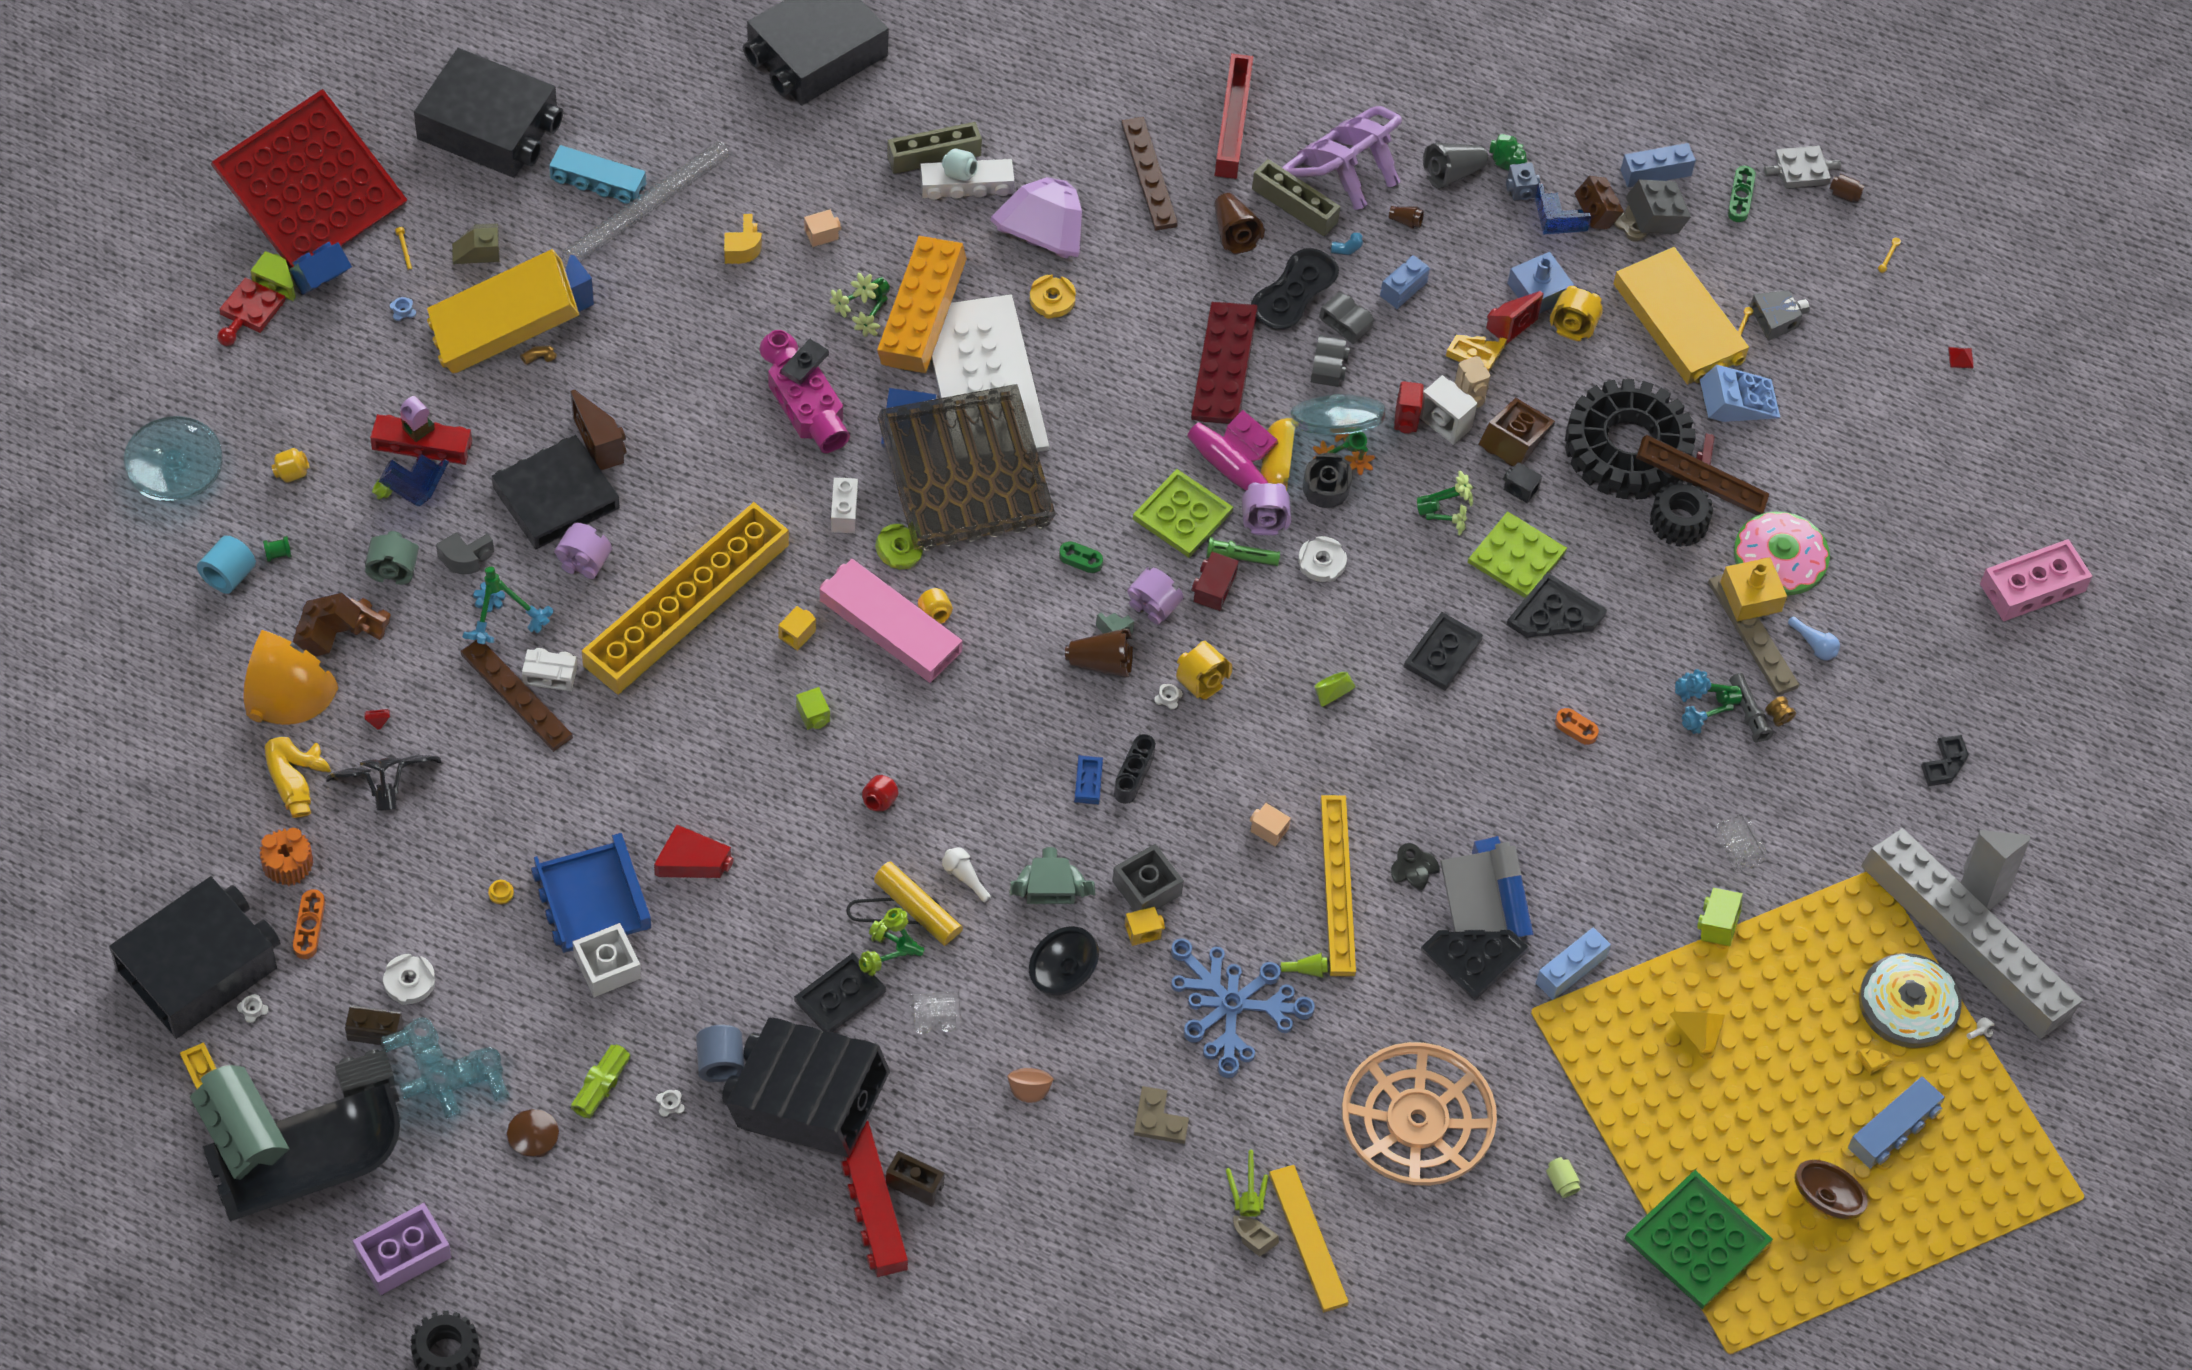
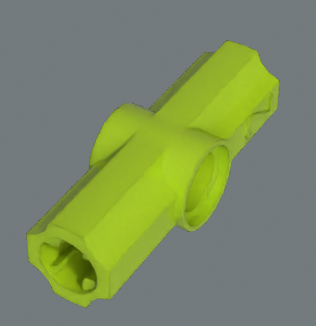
M611 1044L599 1064L591 1067L585 1077L584 1086L571 1104V1109L577 1115L590 1119L604 1097L610 1096L608 1094L612 1087H616L618 1076L631 1058L630 1053L618 1044Z

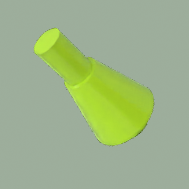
M1322 953L1295 962H1281V972H1298L1323 978V973H1328V959L1323 957Z

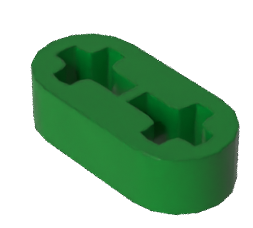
M1072 541L1065 542L1060 546L1059 558L1063 563L1088 573H1096L1101 570L1103 556L1097 550ZM1070 550L1074 551V554H1071L1070 556L1066 555V552H1069ZM1092 558L1096 559V562L1092 565L1088 564V561H1091Z

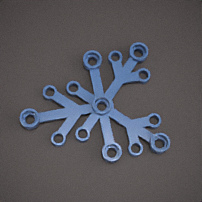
M1181 938L1173 942L1171 949L1173 958L1178 961H1184L1200 979H1190L1177 975L1172 979V989L1176 992H1182L1185 989L1213 991L1218 996H1202L1199 993H1193L1189 996L1188 1004L1192 1009H1200L1202 1006L1216 1007V1009L1201 1021H1188L1184 1027V1037L1193 1043L1201 1041L1204 1037V1032L1226 1015L1225 1033L1215 1041L1207 1043L1203 1049V1054L1207 1059H1214L1218 1056V1052L1224 1048V1056L1218 1063V1072L1221 1076L1232 1078L1238 1073L1239 1062L1234 1057V1048L1239 1052V1057L1243 1062H1251L1254 1059L1255 1050L1251 1046H1247L1235 1033L1236 1015L1240 1014L1243 1010L1266 1012L1277 1023V1029L1282 1033L1290 1032L1293 1025L1292 1020L1282 1013L1295 1014L1296 1017L1303 1020L1309 1019L1313 1015L1315 1005L1308 997H1300L1295 1003H1283V1001H1290L1294 996V988L1287 984L1282 985L1279 992L1267 1001L1247 999L1264 985L1275 984L1279 980L1280 968L1276 963H1264L1260 968L1259 976L1239 992L1238 980L1241 977L1242 970L1236 964L1229 965L1226 970L1228 978L1227 991L1220 984L1221 964L1225 955L1222 948L1213 947L1210 950V974L1191 954L1192 945L1188 940ZM1183 949L1186 953L1179 954L1177 950ZM1219 952L1221 957L1215 958L1212 954ZM1234 969L1238 971V974L1231 975L1229 971ZM1270 972L1274 975V977L1269 978L1266 977L1265 974ZM1182 981L1184 985L1178 987L1175 985V982ZM1289 990L1291 994L1289 996L1283 995L1282 991ZM1198 998L1201 1002L1194 1004L1191 1000ZM1233 1001L1236 1003V1006H1229L1227 1003ZM1305 1007L1308 1009V1012L1303 1013L1299 1009ZM1287 1022L1289 1027L1284 1028L1280 1023ZM1192 1030H1195V1031H1197L1199 1034L1196 1035V1036H1193V1035H1191L1189 1032L1192 1031ZM1208 1048H1213L1216 1052L1214 1054H1209L1206 1050ZM1244 1051H1249L1252 1055L1250 1057H1245L1242 1053ZM1231 1066L1233 1070L1226 1071L1223 1067Z

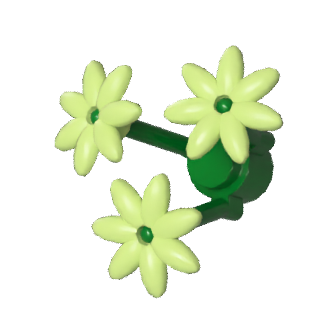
M858 273V281L851 282V285L858 289L849 296H843L841 289L837 290V293L831 290L833 298L830 299V303L836 305L834 308L835 313L840 312L845 318L847 316L846 312H851L847 305L849 301L861 296L863 303L867 302L868 297L871 300H878L869 316H865L863 312H860L859 318L852 317V320L856 323L854 329L862 330L864 337H867L869 333L877 336L875 329H879L881 326L873 323L874 316L882 304L888 300L886 294H888L890 287L883 277L876 278L871 282V274H868L864 279L863 275Z
M1458 471L1459 477H1456L1458 483L1454 487L1418 497L1417 508L1420 516L1426 515V520H1446L1457 524L1458 535H1461L1465 530L1464 522L1467 520L1466 506L1460 505V513L1453 514V516L1435 514V511L1440 510L1439 501L1457 496L1464 497L1465 501L1469 500L1470 506L1473 505V496L1470 491L1473 489V486L1468 482V475Z

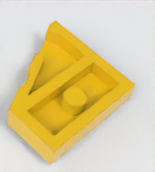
M1456 335L1447 349L1446 357L1460 362L1480 356L1484 367L1490 372L1505 347L1507 339L1499 338V341H1486V338L1481 336Z

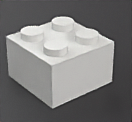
M1442 375L1424 390L1420 419L1454 445L1472 429L1477 402L1472 396L1460 390L1453 381L1448 380Z
M620 923L573 941L574 957L593 997L641 979L640 963Z

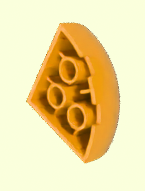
M261 630L247 667L243 695L246 715L255 722L266 721L280 725L302 723L316 717L329 706L339 688L334 676L330 671L325 672L319 666L321 661L307 650H304L302 653L290 646L291 641Z

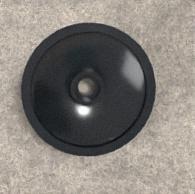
M1076 926L1063 927L1048 934L1036 946L1030 958L1029 976L1034 986L1039 991L1052 996L1065 995L1081 987L1091 977L1098 963L1099 947L1096 939L1087 930Z

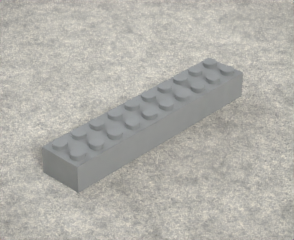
M1900 829L1870 850L1861 867L2040 1039L2073 1016L2083 999L1905 829Z

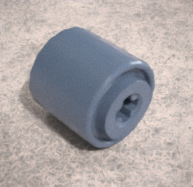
M714 1025L699 1031L696 1035L699 1077L708 1082H724L731 1075L740 1076L744 1068L742 1032L730 1025Z

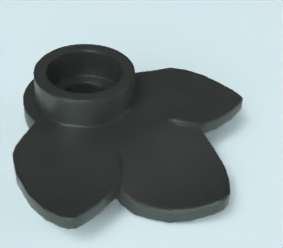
M1405 843L1398 849L1397 860L1391 867V875L1395 883L1407 879L1418 890L1425 888L1429 874L1440 872V866L1435 857L1430 853L1421 852L1420 848L1413 843ZM1406 852H1412L1414 858H1408Z

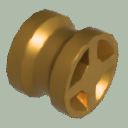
M1784 696L1774 699L1765 708L1766 713L1773 717V723L1777 727L1790 722L1796 715V711L1788 706V700Z

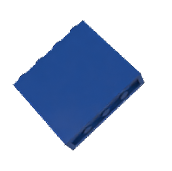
M622 833L612 835L613 843L550 861L540 863L538 856L534 857L535 867L531 868L534 882H540L541 888L538 889L541 903H547L548 909L545 910L546 918L549 925L554 924L556 930L552 931L554 943L556 946L561 945L563 953L573 951V941L619 923L626 935L651 929V917Z

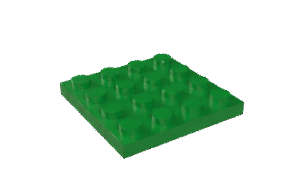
M1696 1170L1686 1177L1632 1228L1624 1238L1702 1310L1757 1258L1773 1240Z

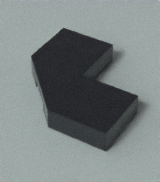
M1962 735L1938 738L1937 743L1943 759L1922 762L1921 767L1928 787L1952 783L1964 765L1969 754Z

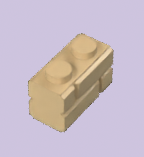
M1480 356L1460 361L1455 379L1457 387L1465 394L1474 398L1477 402V408L1485 403L1491 376L1487 368L1484 367Z

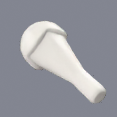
M963 848L948 849L942 859L944 870L949 875H954L972 888L984 903L990 900L991 895L980 883L969 860L970 855Z

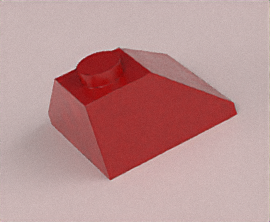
M1538 291L1506 302L1498 309H1492L1487 316L1486 329L1498 339H1507V345L1538 320L1544 293Z

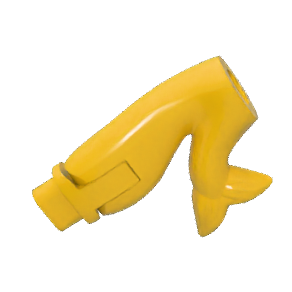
M277 737L270 739L265 744V757L269 773L281 799L285 803L286 810H290L292 818L308 816L311 814L309 786L304 776L289 763L301 767H310L313 770L331 772L330 766L326 760L320 757L321 749L318 743H314L304 753L293 744L289 737Z

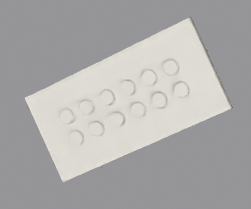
M1012 294L951 303L931 358L946 421L951 427L954 426L956 415L953 404L963 403L966 415L970 417L971 421L976 423L979 412L975 400L984 398L986 399L989 412H992L994 417L998 419L1000 416L999 412H1001L998 396L1008 394L1011 407L1015 408L1016 412L1020 415L1019 417L1014 414L1023 448L1027 453L1049 450L1045 426ZM1001 413V418L998 421L992 418L991 420L1001 453L1004 457L1012 456L1014 450L1003 413ZM979 416L978 423L972 425L969 422L978 457L981 460L991 459V453ZM956 421L954 429L948 428L954 457L957 463L969 462L959 425Z

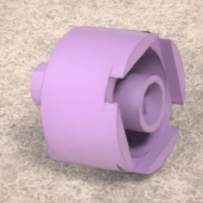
M1251 483L1248 486V490L1242 496L1243 524L1245 528L1251 529V533L1254 535H1277L1278 530L1282 528L1286 530L1291 523L1289 494L1286 491L1285 485Z
M574 523L572 527L567 529L554 553L561 561V567L564 571L570 574L576 571L589 579H594L612 550L610 541L604 535L601 538L596 535V529L582 523Z
M1149 567L1140 574L1127 590L1131 599L1129 605L1138 612L1141 610L1147 612L1150 621L1156 625L1164 621L1183 600V593L1180 588L1177 591L1173 588L1172 584L1174 581L1168 575L1157 568L1149 570Z

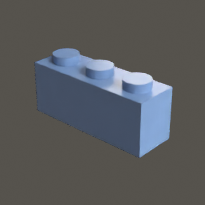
M1689 143L1624 154L1621 173L1628 188L1633 187L1639 179L1667 181L1692 176L1696 160Z

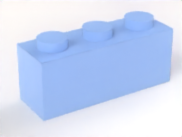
M1593 927L1540 969L1536 984L1552 1000L1556 999L1606 959L1611 944Z

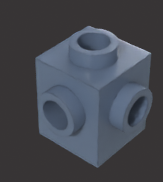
M1532 162L1510 165L1506 179V188L1508 192H1511L1513 200H1528L1536 197L1537 188H1540V177L1535 174Z

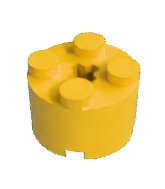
M1568 286L1560 294L1550 315L1551 326L1554 324L1557 328L1556 332L1560 336L1574 341H1581L1582 338L1586 337L1587 339L1590 338L1603 312L1600 296L1575 286Z
M1201 641L1197 647L1189 653H1183L1177 660L1179 665L1176 672L1177 680L1198 699L1199 697L1203 700L1208 699L1223 688L1221 682L1225 677L1229 679L1232 673V664L1207 641Z

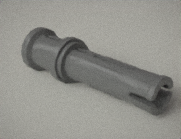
M1737 673L1731 676L1729 681L1732 686H1738L1741 689L1742 699L1740 704L1745 713V724L1750 727L1753 733V741L1757 743L1770 739L1774 734L1773 730L1768 727L1765 721L1766 715L1764 711L1758 709L1744 674Z

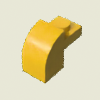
M743 214V232H725V264L747 263L754 260L761 252L762 233H757V223H753V214Z

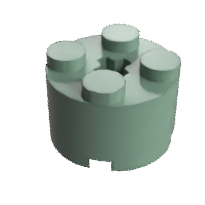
M389 531L387 535L372 537L365 562L366 574L377 582H383L384 579L396 580V584L399 585L409 583L414 574L419 546L402 538L401 533L396 531Z

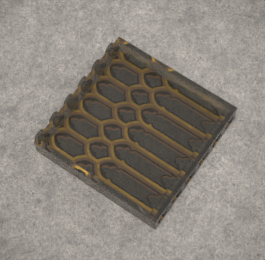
M1018 384L880 410L877 420L914 550L921 548L924 551L931 550L936 545L941 544L952 546L959 541L967 539L970 542L977 541L982 536L987 535L998 537L1008 531L1018 533L1032 526L1043 528L1052 522L1056 513Z

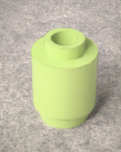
M1560 1157L1548 1164L1549 1168L1546 1170V1173L1557 1194L1560 1193L1562 1198H1566L1580 1191V1180L1568 1159L1563 1160Z

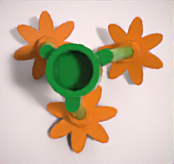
M1349 414L1345 415L1343 421L1339 417H1334L1337 426H1333L1329 430L1337 433L1334 439L1335 442L1343 438L1345 443L1336 448L1334 445L1327 448L1325 441L1322 440L1320 447L1313 446L1314 452L1318 455L1322 453L1336 454L1347 448L1352 452L1353 456L1347 455L1344 459L1352 462L1350 464L1352 470L1357 467L1359 475L1363 474L1364 468L1370 471L1373 470V467L1368 462L1374 460L1375 456H1366L1368 451L1366 447L1367 437L1363 432H1360L1359 427H1356L1359 422H1350Z

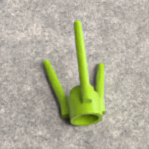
M1250 1149L1248 1151V1191L1243 1192L1242 1197L1239 1198L1235 1181L1229 1168L1226 1169V1174L1235 1201V1211H1240L1241 1216L1257 1217L1261 1214L1260 1211H1264V1197L1268 1175L1265 1174L1263 1176L1258 1197L1257 1193L1254 1192L1253 1150Z

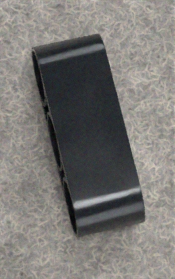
M1141 734L1134 739L1115 781L1114 797L1120 803L1128 804L1136 798L1154 759L1156 743L1150 735ZM1131 768H1137V769H1139V770H1138V771H1134V770H1131Z

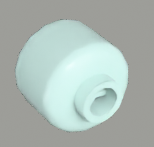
M952 149L943 157L942 167L946 176L967 181L976 174L978 163L973 153Z

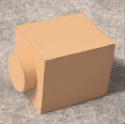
M831 210L804 217V230L812 247L838 240L841 224L838 217L834 218Z
M1265 803L1261 810L1256 809L1250 818V822H1252L1250 832L1276 847L1289 830L1291 818Z

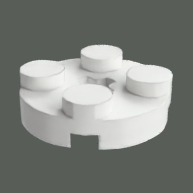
M1320 536L1316 537L1313 541L1309 542L1308 540L1302 545L1299 552L1298 563L1300 571L1312 580L1333 582L1345 570L1347 562L1346 552L1344 553L1341 548L1342 545L1338 541L1329 537ZM1325 556L1327 562H1319L1316 558Z
M411 954L395 957L388 963L383 975L385 991L390 998L402 1005L414 1004L424 1000L435 988V973L431 963L424 957H412ZM409 975L416 978L412 983H405L404 976Z

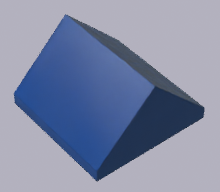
M570 255L565 271L578 312L594 305L592 278L576 256Z

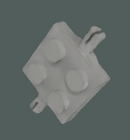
M1820 146L1776 149L1777 166H1765L1764 173L1765 176L1779 175L1784 182L1785 188L1829 185L1831 177L1828 170L1840 169L1841 162L1840 160L1827 161L1823 157Z

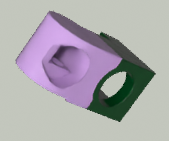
M412 396L404 401L400 409L402 429L417 442L435 430L434 423L428 418V408L417 397Z

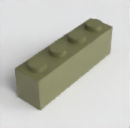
M975 121L888 139L887 157L893 174L920 169L921 163H941L943 157L952 149L971 152L974 157L981 156L982 138Z
M1267 159L1254 172L1252 190L1325 237L1338 223L1340 205L1271 160Z

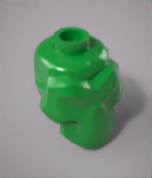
M1500 134L1497 140L1491 141L1489 153L1493 154V160L1498 167L1509 172L1510 165L1527 163L1526 152L1523 149L1524 144L1517 143V139L1514 136Z

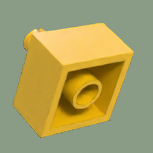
M1771 557L1725 567L1720 583L1737 622L1782 612L1787 595Z

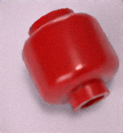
M885 775L872 777L862 790V798L866 807L878 812L889 809L899 795V790L894 780Z

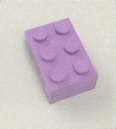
M425 1203L353 1240L355 1254L380 1296L451 1258L449 1243Z

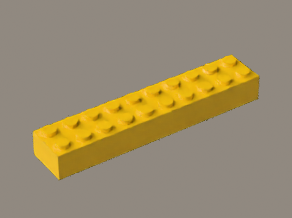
M753 502L582 650L583 667L619 695L789 546V530Z

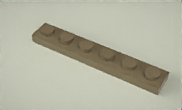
M1723 574L1710 578L1708 581L1709 586L1776 696L1798 689V681L1760 619L1756 617L1737 622L1720 583Z

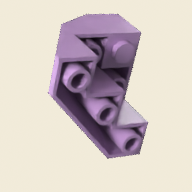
M1046 177L1023 185L991 217L990 221L997 226V230L1020 237L1026 240L1027 243L1046 248L1062 258L1079 256L1082 210L1076 189L1067 181Z

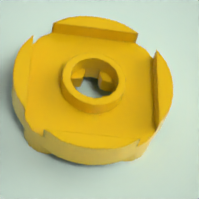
M1044 275L1036 279L1031 286L1030 304L1037 313L1045 318L1052 319L1064 316L1075 305V287L1065 277L1061 276L1059 279L1053 278V275ZM1048 294H1057L1058 296L1055 299H1051Z

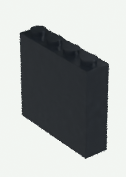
M576 435L564 438L559 443L549 448L541 449L537 454L527 459H521L516 464L506 469H500L492 475L493 489L535 550L563 537L567 529L572 527L574 523L587 525L620 508L619 495Z

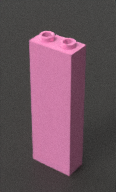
M851 559L847 564H842L837 569L836 574L830 580L826 579L820 586V601L929 683L962 653V640L854 559Z

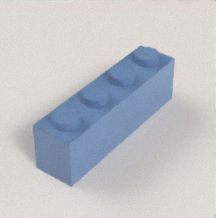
M1921 1076L1852 1137L1848 1149L1869 1169L1877 1163L1879 1165L1883 1164L1891 1155L1889 1152L1892 1149H1900L1907 1142L1909 1134H1917L1924 1127L1925 1120L1929 1117L1934 1119L1942 1111L1941 1104L1944 1096Z

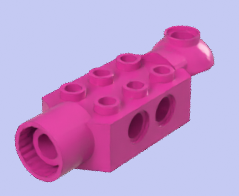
M772 331L763 338L759 348L761 356L773 364L768 371L769 388L800 438L814 439L823 453H830L842 448L850 438L849 432L842 423L843 404L819 366L801 385L781 374V369L797 353L798 345L796 340L785 331Z

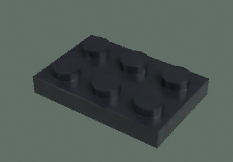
M1441 612L1405 661L1404 668L1445 691L1482 641L1483 634Z
M852 953L795 995L794 1002L822 1031L833 1032L884 994L886 986L875 975L870 976L868 973H864L859 967V958Z

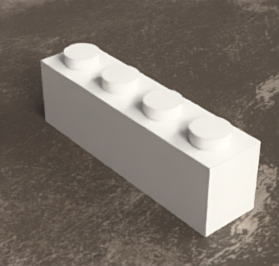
M1012 159L977 161V172L967 181L946 176L942 162L921 163L922 198L936 200L940 197L958 199L963 196L984 197L985 195L1006 196L1014 194Z

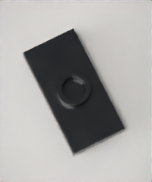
M809 338L781 369V374L801 385L829 355V350Z

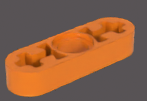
M316 889L306 891L301 897L293 940L294 953L300 959H310L317 952L325 900L322 892ZM312 898H317V902L314 904V912H310L309 902ZM307 920L316 922V926L310 930L304 929L302 924ZM304 936L308 937L309 943L306 951H302L300 947L304 945Z

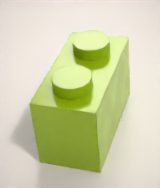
M1718 888L1712 889L1710 897H1706L1704 901L1703 911H1705V914H1700L1697 929L1701 930L1702 941L1731 946L1742 911L1743 893Z

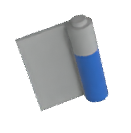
M1510 842L1495 844L1496 849L1488 852L1440 860L1454 932H1464V930H1485V932L1511 930L1519 938L1533 935L1516 846H1510Z

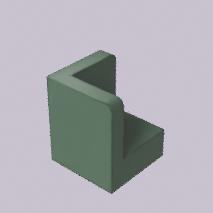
M1099 613L1096 619V627L1102 633L1129 629L1131 634H1133L1134 621L1129 615L1121 619L1116 613L1105 617L1103 613Z

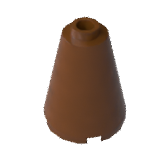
M1224 193L1217 197L1214 207L1220 242L1226 251H1231L1233 254L1253 250L1257 246L1258 240L1261 239L1262 241L1264 238L1265 228L1262 221L1233 194Z
M1120 629L1070 641L1069 646L1065 647V660L1069 661L1071 666L1119 677H1130L1129 673L1132 672L1133 646L1129 645L1127 639H1132L1129 629Z

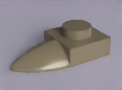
M1233 1216V1224L1237 1233L1242 1237V1244L1259 1257L1279 1244L1278 1235L1261 1222L1247 1216Z

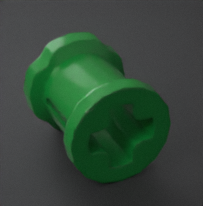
M284 536L281 540L263 541L267 562H271L273 558L292 557L287 536Z

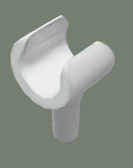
M1986 1017L1981 1018L1977 1023V1029L1966 1035L1967 1038L1970 1040L1982 1034L1991 1037L1993 1031L1989 1027L1994 1026V1023Z

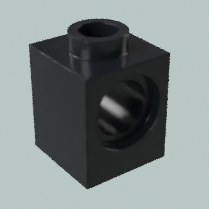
M1518 462L1513 469L1509 468L1503 477L1505 481L1503 490L1528 504L1540 488L1542 475Z

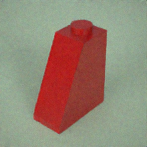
M676 825L654 863V873L657 877L721 878L724 871L728 872L734 858L731 857L730 846Z

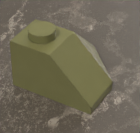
M498 223L474 224L452 244L453 264L500 262Z

